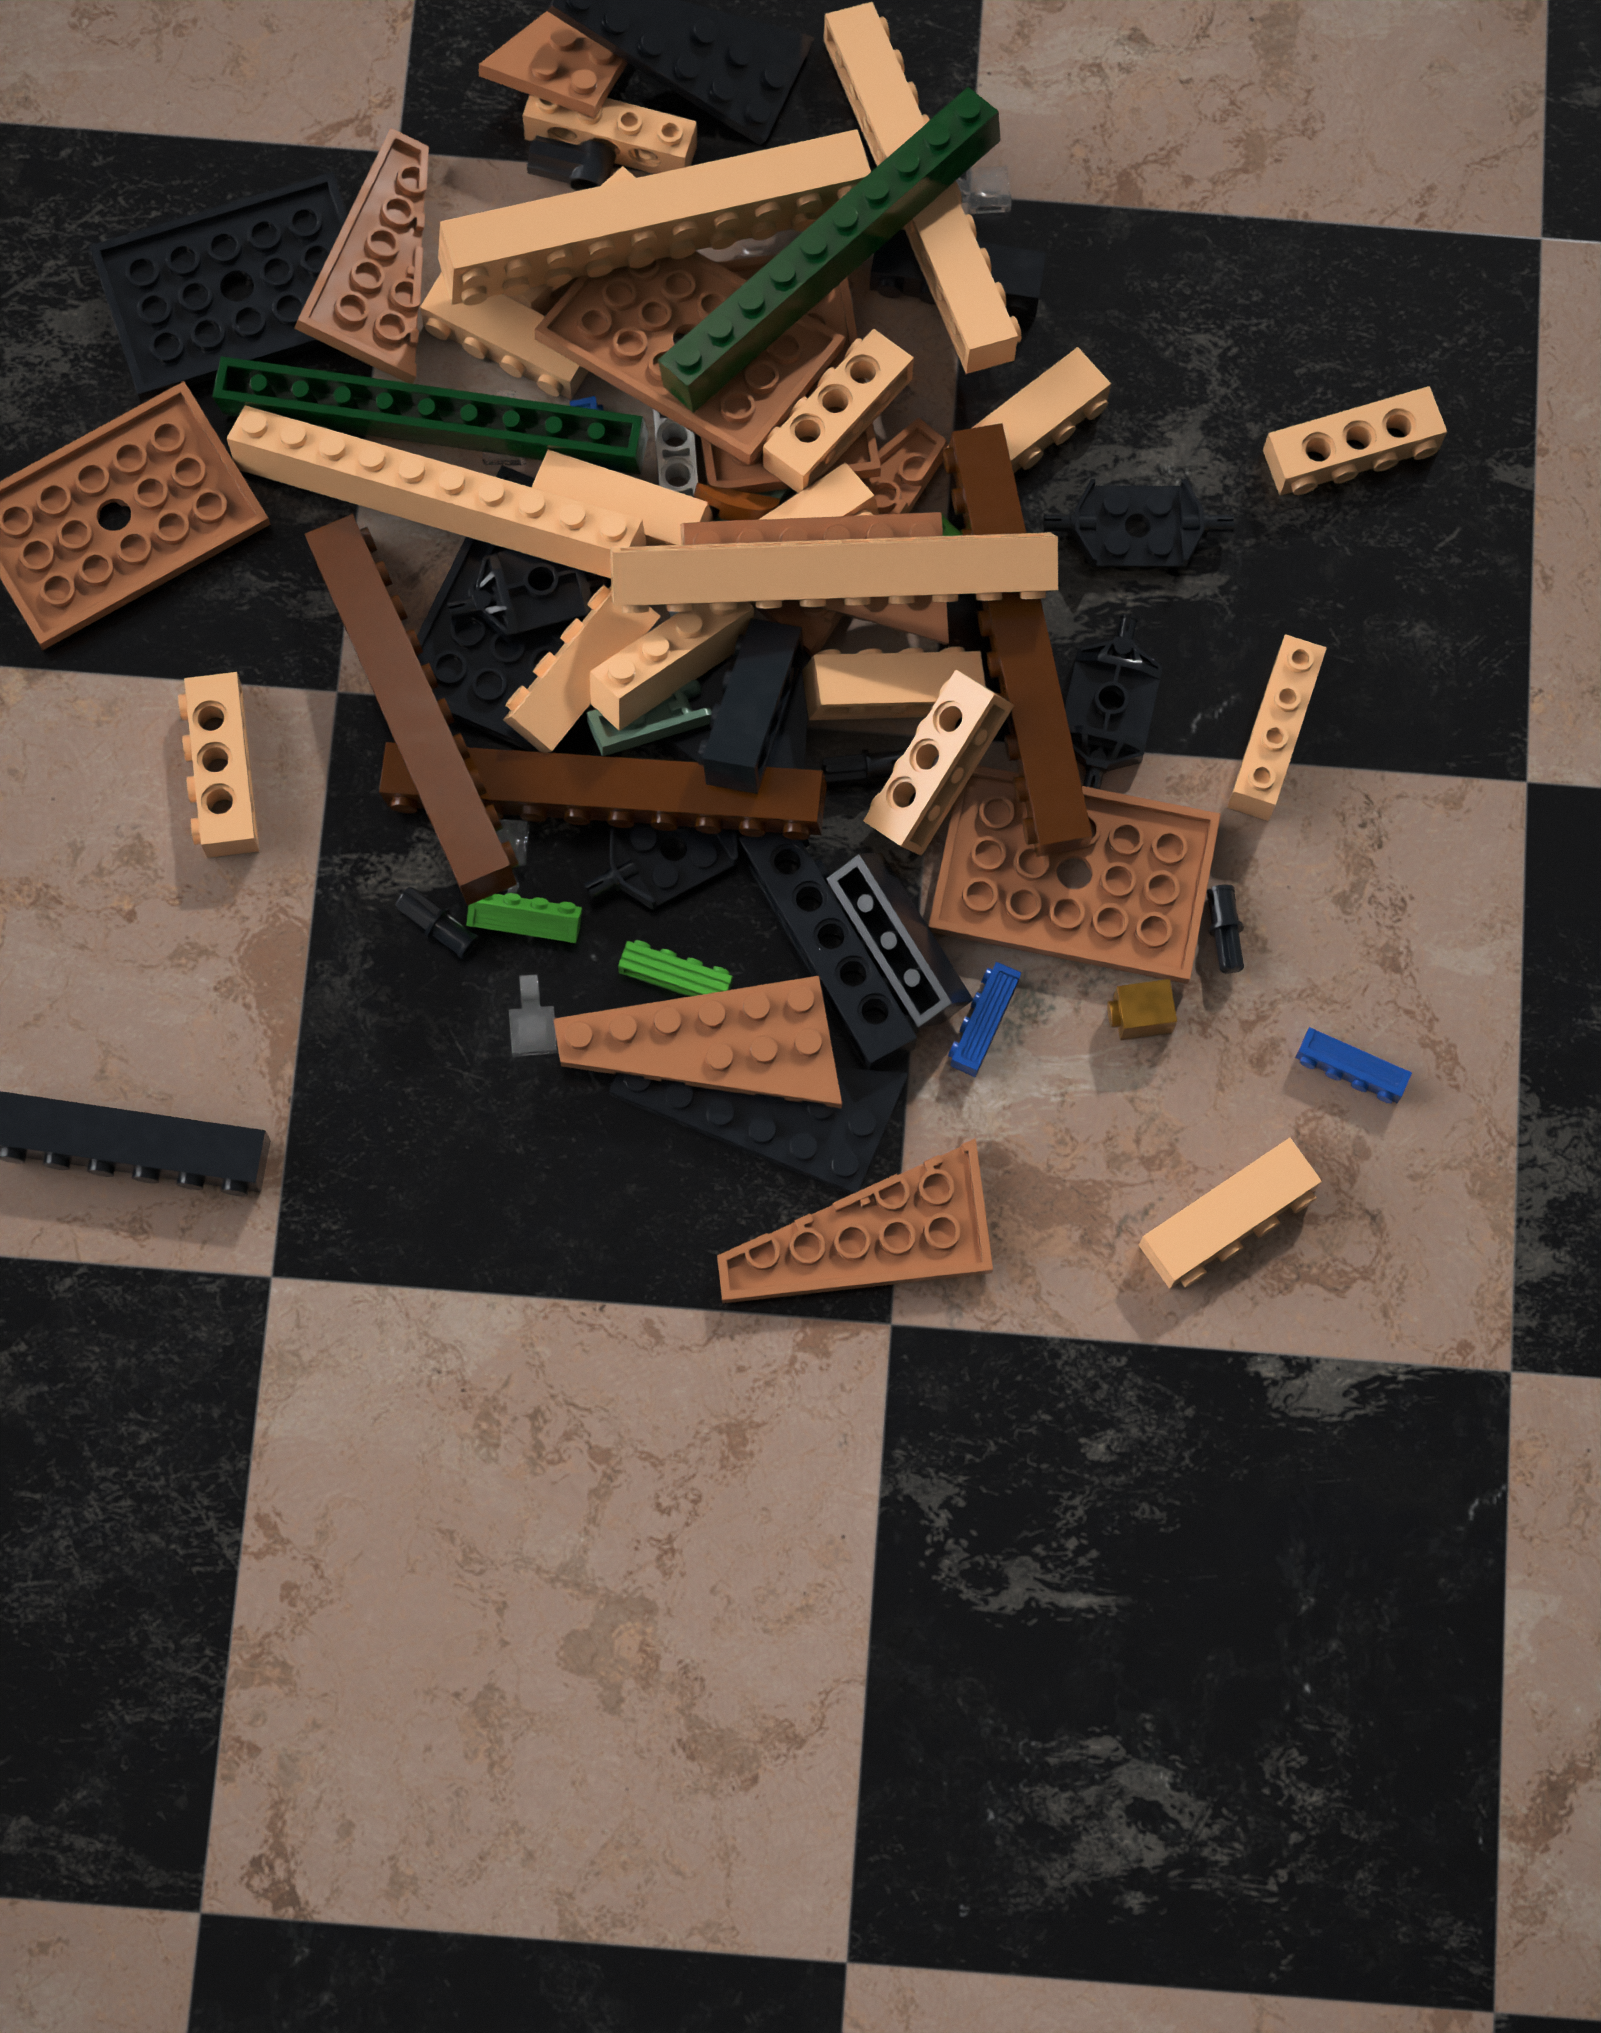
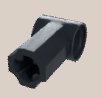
M536 135L529 150L527 173L569 183L570 187L575 191L601 186L610 178L616 153L611 147L596 141H584L579 146Z

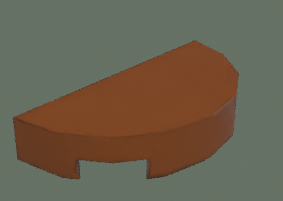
M701 483L696 484L693 496L719 509V518L728 521L759 520L777 508L780 503V498Z

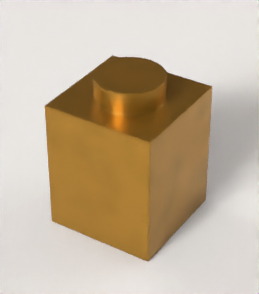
M1170 979L1117 986L1113 1001L1107 1002L1111 1028L1118 1027L1120 1040L1173 1033L1177 1024Z

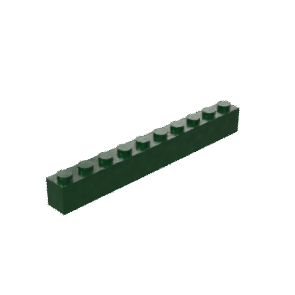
M967 87L658 359L664 388L693 413L996 146L1001 141L999 111L971 88Z
M222 356L212 395L222 413L229 416L239 417L246 405L334 431L543 460L549 449L612 471L640 475L649 435L643 416Z

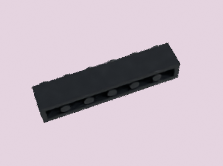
M0 1091V1160L24 1164L26 1158L43 1160V1166L57 1170H69L70 1164L88 1167L87 1172L104 1177H113L115 1171L132 1173V1179L153 1184L159 1183V1178L177 1180V1186L192 1190H203L204 1184L220 1186L221 1192L240 1197L248 1196L249 1191L261 1192L271 1142L266 1130Z

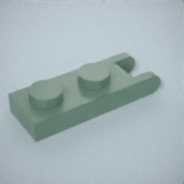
M691 680L674 692L671 697L620 731L597 709L587 712V723L601 755L607 756L710 724L712 710L710 708H703L693 711L688 699L696 697L702 692L699 682Z

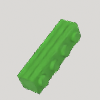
M514 893L505 895L494 894L468 905L466 926L576 943L580 932L582 907H576L571 902L551 903L544 898H521L520 895Z
M635 940L634 943L627 941L618 965L620 974L689 997L727 991L731 989L733 983V976L729 975V971L724 968L714 966L713 969L702 966L703 963L697 959L687 958L686 961L677 958V954L670 950L661 949V951L651 949L648 943L640 940Z

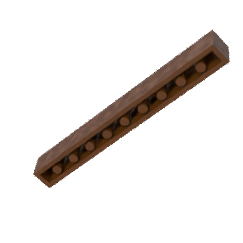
M1003 423L951 432L949 448L943 449V458L947 474L954 473L957 488L952 489L953 506L956 515L963 514L966 529L960 530V535L1026 533ZM1002 592L1001 600L982 601L983 610L978 611V622L982 637L989 636L992 652H987V664L990 677H998L1001 693H997V695L1014 705L1006 718L1010 734L1004 736L1008 760H1016L1019 776L1013 778L1017 802H1025L1028 818L1022 819L1026 844H1034L1036 857L1088 848L1092 839V831L1041 599L1020 598V592Z
M353 514L305 533L316 564L467 906L517 885L512 868L519 866L516 855L509 840L500 843L496 832L503 829L493 804L484 807L480 796L487 792L477 769L469 772L467 770L464 760L471 758L461 733L452 736L448 725L455 722L445 698L436 701L432 690L438 688L439 685L430 664L427 663L421 666L418 661L417 655L423 653L422 647L414 629L405 631L401 621L408 619L398 594L390 597L386 587L392 585V581L383 560L374 563L371 553L376 552L377 548L368 527L359 529Z
M386 742L379 793L387 806H390L392 810L400 813H415L417 808H425L396 743ZM468 747L471 758L464 760L468 772L477 769L487 793L480 796L484 807L493 804L499 819L503 818L504 814L520 815L522 819L531 822H544L547 820V817L564 818V821L575 825H587L590 823V820L607 821L609 825L618 828H631L634 826V823L651 824L653 828L662 831L677 830L678 826L695 827V830L706 834H718L722 829L739 830V833L750 837H761L766 832L783 833V836L795 840H805L810 835H822L827 784L823 771L767 767L759 792L755 794L706 785L704 767L697 762Z

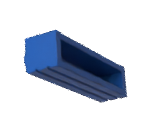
M999 962L995 963L993 969L987 968L981 983L985 984L982 994L976 992L970 1006L974 1009L971 1018L965 1016L959 1032L963 1033L960 1042L954 1041L948 1056L952 1058L951 1067L976 1077L1022 972Z
M1311 1027L1308 1028L1295 1056L1296 1059L1300 1060L1302 1066L1309 1069L1317 1067L1326 1071L1325 1075L1337 1081L1344 1079L1352 1083L1351 1086L1361 1092L1371 1091L1377 1094L1379 1100L1390 1104L1392 1102H1399L1412 1074L1408 1070Z

